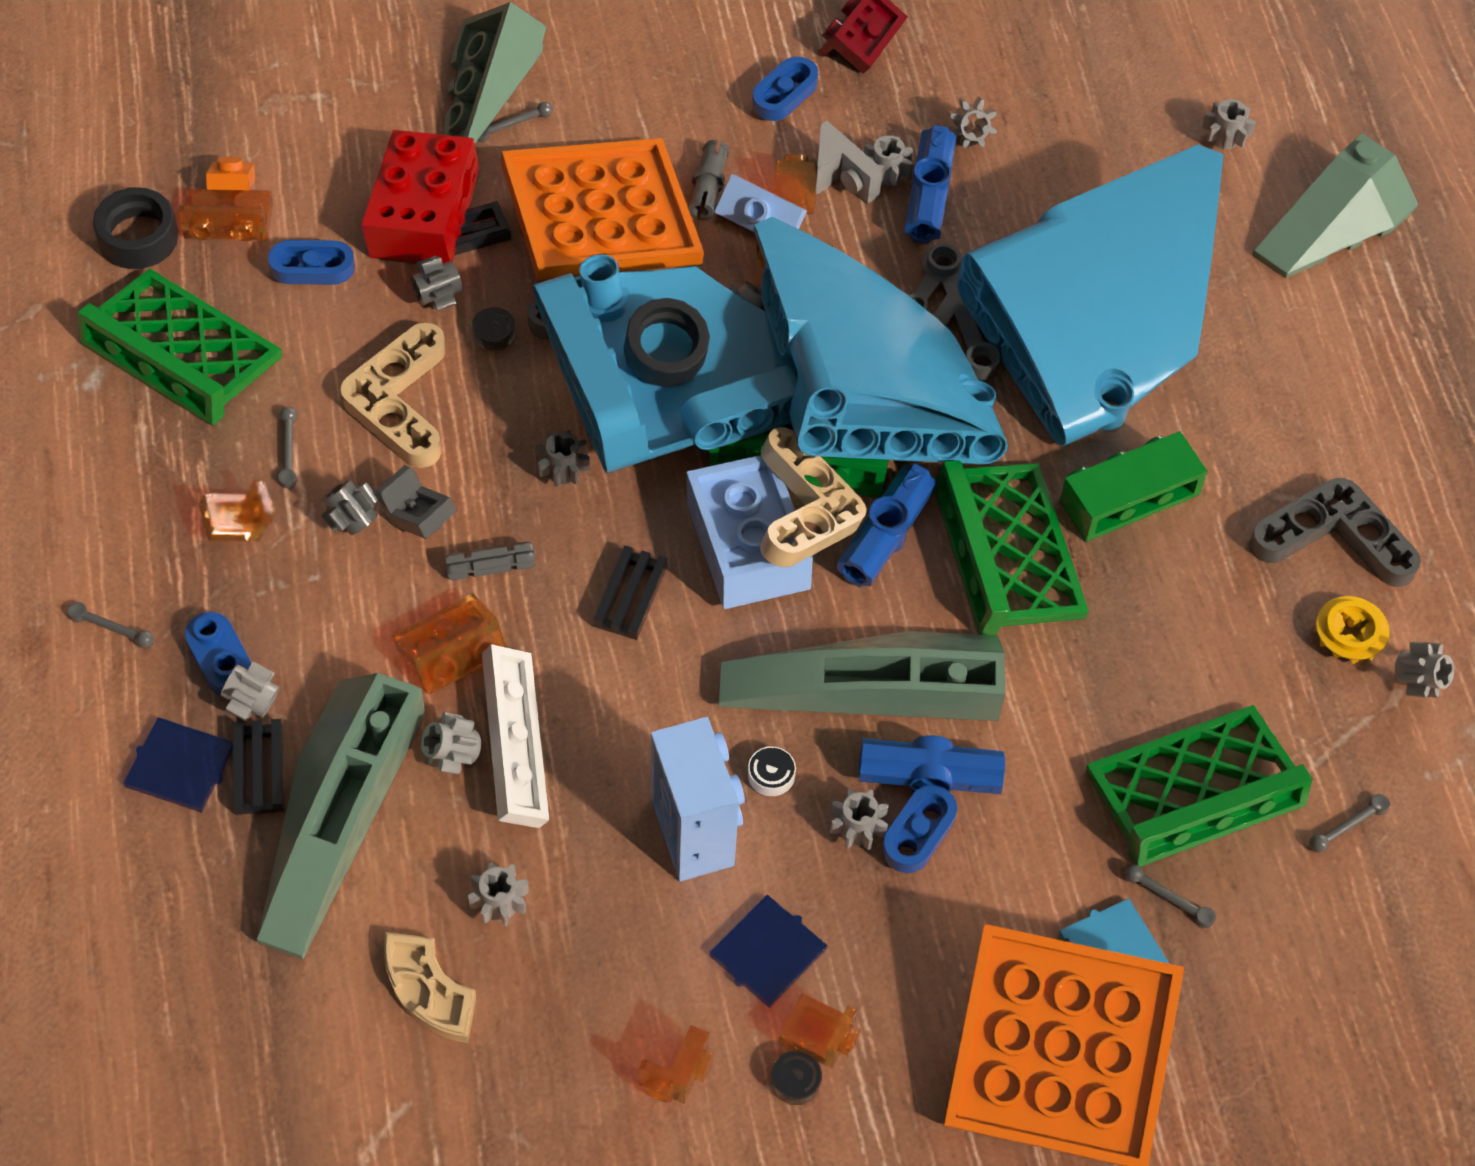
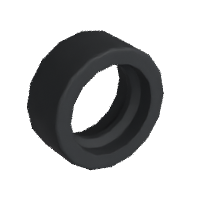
M129 187L119 190L102 200L94 212L93 227L103 256L114 265L126 269H144L154 266L169 257L177 245L179 231L174 211L169 200L157 191L141 187ZM135 216H148L161 222L155 232L148 237L138 240H122L111 234L116 225L125 219Z
M654 299L638 307L629 319L623 349L627 364L636 376L652 385L662 387L678 386L694 378L704 365L710 334L705 319L696 308L677 299ZM669 323L685 330L690 336L693 344L691 353L687 358L678 362L658 361L649 356L642 348L640 340L643 331L652 324Z

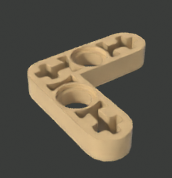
M426 322L416 324L347 376L340 388L343 406L346 411L407 464L417 468L429 467L440 458L442 451L439 432L397 395L438 364L445 356L446 348L443 331L437 325ZM423 342L424 345L418 348V343ZM431 342H433V346H432V347H429V346L427 345V344H430ZM390 363H400L405 366V370L396 376H389L382 372V369ZM358 391L360 394H365L369 391L370 401L362 395L354 397L353 393ZM387 413H397L403 418L398 425L392 427L384 426L379 422V419ZM412 438L420 445L428 442L429 447L425 449L422 446H418L413 449Z
M783 427L774 428L761 448L762 459L805 506L769 525L759 546L762 555L771 564L779 567H790L853 534L864 519L867 510L863 500L821 456L806 455L800 450L793 430ZM804 475L816 478L821 482L822 487L809 483L804 478ZM835 511H836L837 513H839V515L836 517V519H835L834 516H833V514L835 513ZM804 522L816 524L821 528L823 534L810 531ZM791 537L794 539L792 545L786 543Z

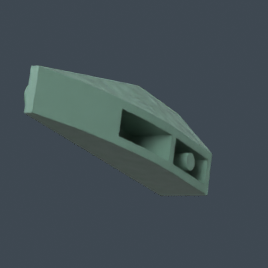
M903 631L722 661L720 670L719 707L999 721L1005 698V652L997 635Z
M380 673L343 679L337 683L297 761L257 936L258 944L301 960L304 959L426 716L422 688Z

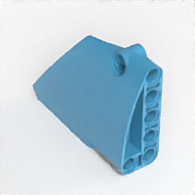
M1195 145L1057 204L1046 211L1037 223L964 254L957 281L961 300L988 342L998 348L1002 363L1051 438L1059 446H1066L1096 432L1098 429L1104 431L1117 430L1125 422L1130 408L1197 357L1216 228L1223 164L1222 153L1201 145ZM1105 401H1111L1117 406L1109 405Z
M774 217L755 224L754 233L765 262L761 282L762 302L780 355L792 356L798 372V380L789 412L797 444L803 453L821 457L925 462L961 460V463L990 464L1004 456L1008 443L993 410L996 391L989 384L978 380L958 341L947 327L910 296L876 272L810 234Z
M599 254L593 255L581 263L579 268L580 276L574 278L571 273L533 284L535 300L578 413L606 474L695 444L700 449H715L773 430L774 428L791 424L789 411L798 380V372L793 357L780 355L764 310L726 288L698 267L619 272L618 262L613 257ZM672 298L684 301L699 311L708 326L710 340L704 365L694 378L682 385L662 387L649 384L636 376L626 361L623 347L629 319L638 307L654 299ZM669 323L650 325L645 328L640 340L642 348L649 356L658 361L668 363L682 361L687 358L691 353L693 345L690 336L685 330Z

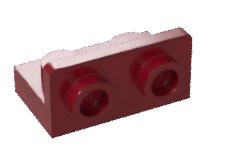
M848 0L841 9V12L846 16L842 21L836 17L821 35L826 39V42L818 53L825 57L834 48L864 74L872 66L908 16L890 0Z

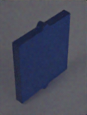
M158 717L144 745L136 748L138 756L124 781V786L202 813L215 785L223 781L222 771L233 752V742Z
M767 894L710 951L709 956L735 978L734 983L736 986H745L770 1008L827 950L828 945L802 924L801 916L791 915Z

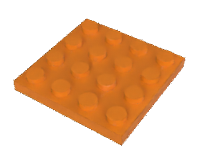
M662 138L502 151V170L537 280L552 279L571 273L573 277L580 276L579 268L581 263L585 259L599 254L613 257L618 262L619 272L702 264L704 250Z
M984 924L943 1126L1121 1166H1149L1184 967Z

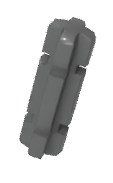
M528 541L513 543V548L507 549L506 545L471 550V555L464 556V552L448 554L445 558L447 575L453 581L466 579L469 573H474V577L508 572L511 566H516L517 570L535 566L534 549L531 542Z

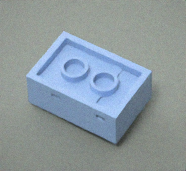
M761 455L687 471V506L723 610L811 589L812 556L793 566L779 567L766 560L760 551L761 539L769 525L795 511L785 483L769 468ZM791 537L786 543L792 545L794 539Z
M708 717L651 732V801L679 882L735 866L737 826L743 825L739 806L745 803L742 785L736 774L729 776L725 762L729 761L726 741L721 732L714 734Z

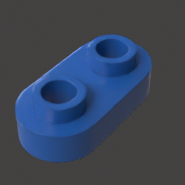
M790 57L779 64L753 90L752 108L755 114L769 121H777L787 117L816 90L818 83V68L816 64L805 57Z
M286 240L273 246L268 254L270 272L273 278L284 284L335 285L347 281L355 271L353 251L347 244L340 241Z
M205 612L197 615L188 623L185 637L189 650L209 688L215 694L221 696V691L234 668L240 665L249 669L251 661L230 621L224 615L216 612ZM206 630H216L211 635H202V633ZM227 664L235 665L234 668L229 671L220 670L223 666Z
M928 785L919 788L911 796L885 834L882 849L883 856L891 868L902 873H913L921 870L928 863L955 821L957 803L954 796L948 790L940 786ZM934 811L939 815V818L934 820L928 819L923 813ZM910 847L915 853L905 856L898 849Z

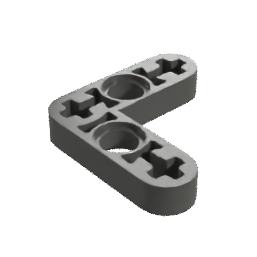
M1345 478L1329 480L1263 518L1256 524L1249 542L1253 555L1259 560L1267 563H1276L1331 531L1336 530L1376 576L1385 584L1393 587L1408 585L1414 579L1421 563L1420 555L1414 546L1358 485ZM1333 496L1337 500L1343 498L1348 500L1347 504L1343 501H1338L1330 507L1329 511L1326 510V508L1330 505ZM1298 513H1308L1316 519L1318 525L1312 528L1303 527L1297 523L1294 516ZM1360 525H1371L1378 530L1380 538L1375 540L1366 539L1359 534L1357 527ZM1283 529L1286 531L1282 535L1279 544L1274 541L1266 543L1263 540L1265 536L1268 539H1274L1282 534ZM1392 560L1394 563L1402 561L1406 566L1405 568L1401 565L1393 567L1390 561Z

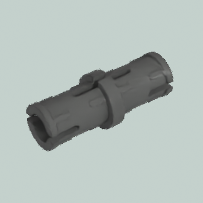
M709 140L704 144L700 167L696 168L693 174L692 183L694 190L688 204L690 215L696 218L699 206L702 205L703 209L700 220L712 218L717 194L722 191L725 183L723 171L730 149L722 141L717 155L714 154L717 140Z

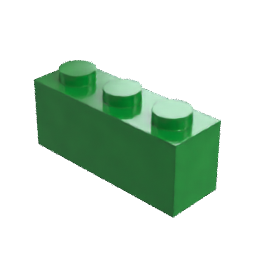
M1178 431L1166 437L1156 436L1147 441L1144 446L1129 452H1116L1106 461L1092 467L1083 466L1075 469L1065 477L1059 502L1084 541L1088 542L1199 496L1208 470L1181 431Z

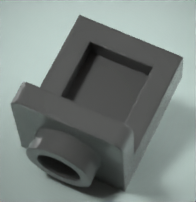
M406 465L376 490V495L391 524L424 539L440 529L442 524L457 511L450 497L422 486L414 469Z

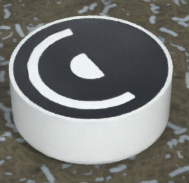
M764 747L756 751L750 758L748 765L750 785L755 791L765 796H779L786 793L792 787L795 780V761L787 751L779 747Z

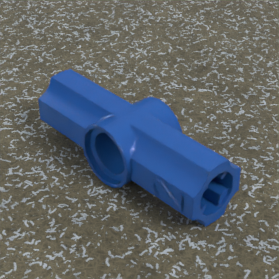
M933 125L928 130H922L904 229V234L910 236L917 243L929 244L932 240L940 239L957 135L952 134L948 127Z
M917 464L911 466L903 465L883 496L871 504L868 518L837 562V570L843 574L846 581L859 588L861 586L871 587L891 555L903 547L906 533L937 487V481L932 478L927 469ZM881 524H891L893 527H886Z
M936 735L921 736L914 739L912 743L862 738L858 775L860 782L909 786L913 793L919 788L928 785L940 786L949 792L951 790L1001 794L1005 773L1004 751L954 747L949 739Z

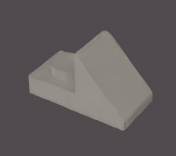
M828 121L822 123L815 194L821 193L838 180H841L849 192L855 193L867 204L879 197L883 169Z

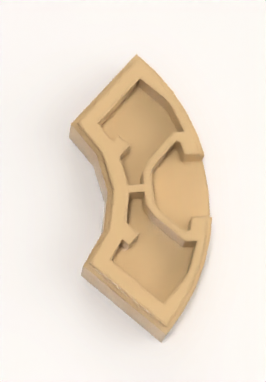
M385 932L384 959L386 971L393 992L402 1007L414 1020L429 1031L450 1040L468 1043L476 1001V991L456 984L443 973L436 959L435 938Z

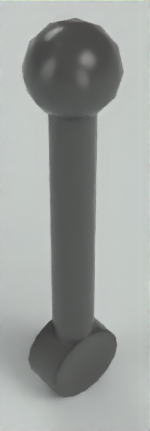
M541 102L536 109L490 125L477 141L485 142L489 139L490 134L535 117H549L553 111L552 105L548 102Z
M285 407L280 413V418L284 422L283 470L279 473L278 478L280 485L287 489L294 487L297 483L296 473L292 470L293 423L297 419V411L293 407Z
M75 602L68 608V615L73 622L78 623L86 620L135 640L141 648H149L154 643V636L150 631L143 630L138 632L88 612L86 606L81 602Z
M1381 794L1374 795L1369 806L1324 835H1313L1309 841L1310 848L1317 853L1324 852L1328 848L1329 842L1373 814H1385L1390 806L1389 799Z
M1130 864L1125 868L1124 875L1128 882H1139L1194 916L1195 922L1199 927L1209 928L1213 925L1216 914L1211 908L1196 907L1143 874L1142 868L1137 864Z

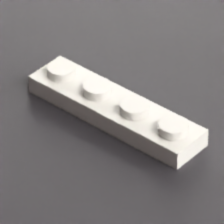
M491 644L482 652L498 821L540 828L549 821L532 655L528 652Z

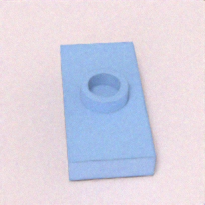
M731 174L715 210V213L753 232L755 224L770 217H774L799 229L807 212L806 209Z

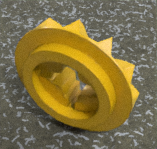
M1353 596L1338 597L1327 602L1318 613L1314 629L1320 637V647L1330 649L1333 652L1334 659L1344 657L1350 659L1352 664L1363 659L1371 662L1377 654L1384 650L1390 634L1388 621L1381 610L1371 602ZM1345 624L1350 629L1362 628L1357 639L1352 634L1340 635Z

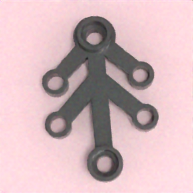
M936 244L923 257L922 270L925 273V277L914 293L908 296L928 311V300L940 285L942 286L946 297L933 316L945 327L949 325L954 317L967 350L966 357L978 380L987 381L994 377L999 370L1000 351L993 344L983 342L975 320L961 300L957 286L963 260L960 251L951 244Z

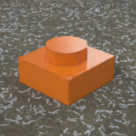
M239 157L219 158L217 162H212L206 172L207 190L249 191L255 180L254 163L242 162V158Z

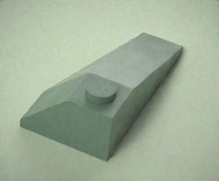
M512 2L462 21L451 57V65L457 69L456 80L453 79L449 82L448 93L454 97V102L445 115L444 135L474 138V143L477 142L541 55L543 50L542 41L547 26Z
M1361 133L1327 166L1256 247L1253 256L1282 277L1288 278L1325 262L1328 255L1344 248H1348L1350 251L1361 246L1363 240L1379 234L1382 237L1393 232L1418 206V202L1396 155L1364 133Z

